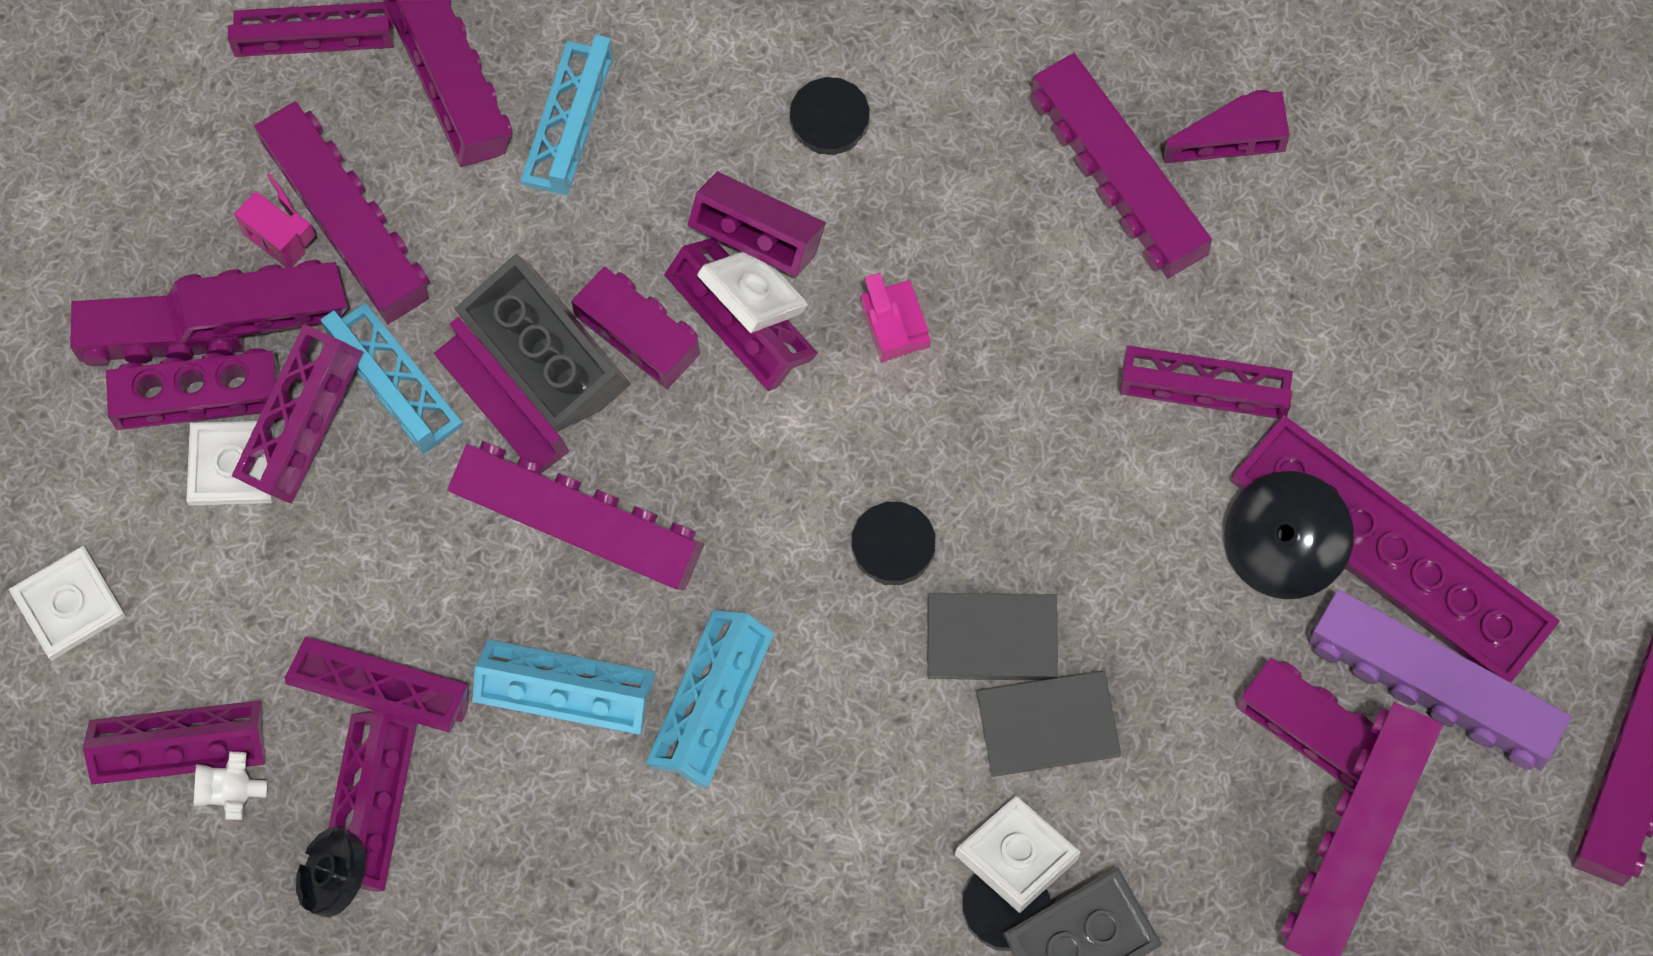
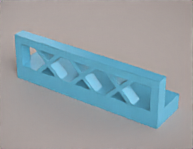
M595 34L591 46L571 41L566 42L520 180L521 185L568 196L614 56L611 38ZM577 54L588 57L583 73L575 77L569 67L572 55ZM567 73L570 80L563 83ZM575 87L577 91L571 109L564 112L558 103L559 95ZM556 109L559 115L552 118L554 110ZM564 122L565 127L560 143L552 147L546 137L549 128ZM544 143L547 150L540 153ZM550 157L553 158L554 161L549 173V180L533 176L536 164Z
M366 303L343 319L334 310L320 319L326 334L364 352L355 371L423 455L464 426L459 417ZM365 317L373 326L371 342L358 341L349 328ZM378 335H380L386 343H378ZM376 350L392 351L397 356L395 372L384 371L374 360ZM402 365H404L410 373L401 372ZM400 380L417 381L422 388L419 402L407 401L398 390ZM427 394L434 403H426ZM424 410L442 411L450 422L432 434V431L422 420Z
M712 611L645 764L657 770L678 773L691 783L708 788L774 636V632L748 613ZM723 624H729L726 636L717 642ZM712 663L709 674L700 681L704 668ZM695 701L696 704L692 713L683 719L686 708ZM678 740L679 743L672 759L665 758L670 745Z
M488 639L475 665L472 702L641 735L645 722L647 699L654 683L655 671ZM493 656L500 658L511 659L512 661L503 662L498 660H492ZM539 666H547V667H552V668H554V669L544 670V669H539V668H537V667H539ZM581 674H588V675H593V676H595V677H593V678H585V677H580L579 675H581ZM630 682L640 684L641 686L640 688L622 685L621 683Z

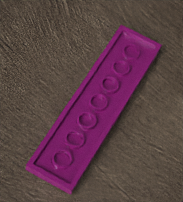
M1285 415L1232 476L1231 482L1242 490L1261 477L1282 471L1310 474L1329 484L1347 505L1353 521L1354 544L1352 554L1345 568L1461 656L1512 683L1560 622L1559 619Z

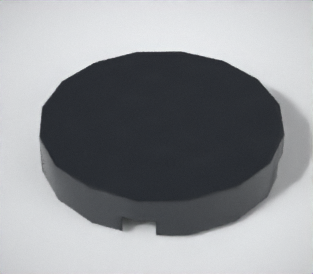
M823 77L810 81L798 90L791 102L790 125L795 138L800 143L802 142L805 146L810 147L811 151L818 154L836 155L850 151L858 144L863 135L865 136L869 129L870 107L864 93L855 84L842 78Z
M884 502L871 507L859 517L852 532V554L857 567L864 574L866 573L869 577L873 578L874 581L883 585H903L917 580L929 567L935 556L936 534L930 520L918 508L904 502Z
M331 828L320 833L308 845L305 854H308L309 857L305 866L300 864L296 874V893L300 905L314 915L327 918L340 914L352 903L361 887L366 860L362 841L354 833Z
M975 874L970 879L963 895V917L968 930L980 942L994 950L1011 951L1002 933L1050 906L1051 898L1046 889L1019 913Z

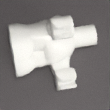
M229 751V760L226 768H212L207 765L196 764L193 807L223 805L226 820H242L243 805L249 797L266 798L267 780L249 779L245 771L246 752Z

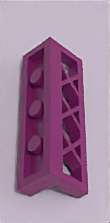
M384 2L234 10L233 25H228V42L235 57L394 48V23ZM384 13V16L366 17L368 14ZM329 16H340L342 18L326 20ZM300 18L302 20L287 22L289 19ZM260 20L262 22L258 24H243V21Z
M714 238L684 245L664 276L768 391L780 386L792 368L809 363L816 357L818 352L789 320L750 333L697 276L703 265L711 263L704 254L708 253L714 261L730 256ZM783 342L790 344L797 353L793 354Z
M458 316L449 325L456 335L433 354L518 456L544 466L541 471L543 473L570 452L560 435Z
M303 324L231 476L262 492L292 504L364 352L335 337ZM316 338L324 342L325 344L318 359L308 363L306 352L312 339ZM302 378L304 388L300 397L290 401L288 389L291 383ZM283 416L285 428L281 436L272 439L269 429L275 419ZM265 454L267 466L261 479L258 480L248 475L255 459Z
M1128 345L1120 395L1281 419L1284 415H1288L1291 406L1293 371ZM1134 358L1151 360L1159 370L1133 366ZM1162 362L1171 363V365L1166 368ZM1182 365L1191 366L1200 376L1173 371ZM1204 369H1210L1213 371L1207 374V372ZM1222 372L1234 373L1241 382L1215 379V377ZM1245 375L1255 376V377L1252 378L1251 380H1249ZM1264 378L1283 381L1282 389L1255 384Z
M309 637L304 638L285 676V683L287 685L450 733L455 720L463 722L468 709V684Z
M262 701L89 720L82 749L91 785L195 773L196 764L207 765L212 768H226L229 760V751L246 752V767L265 765L266 754L261 733L263 719ZM250 717V720L232 722L235 719ZM203 723L199 726L189 727L192 724ZM152 728H159L156 731L145 732ZM116 733L112 736L99 737L100 734Z
M377 711L351 714L328 830L335 828L354 833L362 841L366 860L365 873L360 888L373 892L385 891L417 723ZM370 725L368 738L361 744L364 727ZM362 768L360 780L353 786L355 774ZM353 809L352 821L345 829L346 818Z

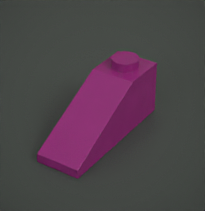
M1256 90L1248 95H1241L1166 140L1163 155L1164 164L1285 152L1290 134L1283 91Z

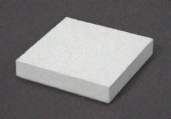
M744 252L705 264L697 274L750 333L796 317L803 313L808 306L806 300L774 266Z
M257 421L190 423L186 498L188 505L273 503V496L231 476ZM274 421L269 429L272 439H275L276 424ZM265 454L255 459L248 475L258 480L261 479L267 466Z
M84 546L8 589L51 661L126 617Z
M1015 796L956 849L955 856L1020 913L1079 859L1081 852L1019 797Z

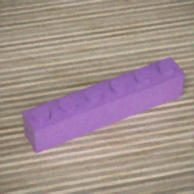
M1339 589L1309 641L1310 645L1316 647L1315 652L1321 658L1332 663H1337L1340 660L1354 668L1353 673L1361 680L1370 684H1376L1377 681L1392 689V695L1399 701L1408 705H1415L1416 703L1431 710L1430 714L1435 720L1449 727H1453L1456 724L1471 732L1470 738L1481 746L1487 748L1496 746L1510 754L1509 759L1514 764L1524 769L1532 770L1533 767L1540 771L1543 769L1572 718L1571 715Z

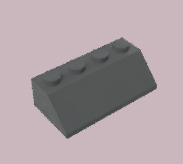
M517 254L513 255L454 308L555 431L600 412L631 385L534 267Z

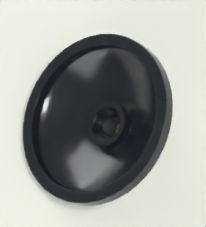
M1295 471L1272 473L1257 479L1247 486L1231 506L1224 532L1228 558L1240 578L1262 594L1287 600L1309 597L1330 586L1347 566L1354 544L1353 521L1348 507L1341 496L1323 480L1310 474ZM1289 525L1294 529V537L1290 541H1282L1279 538V530L1283 526Z

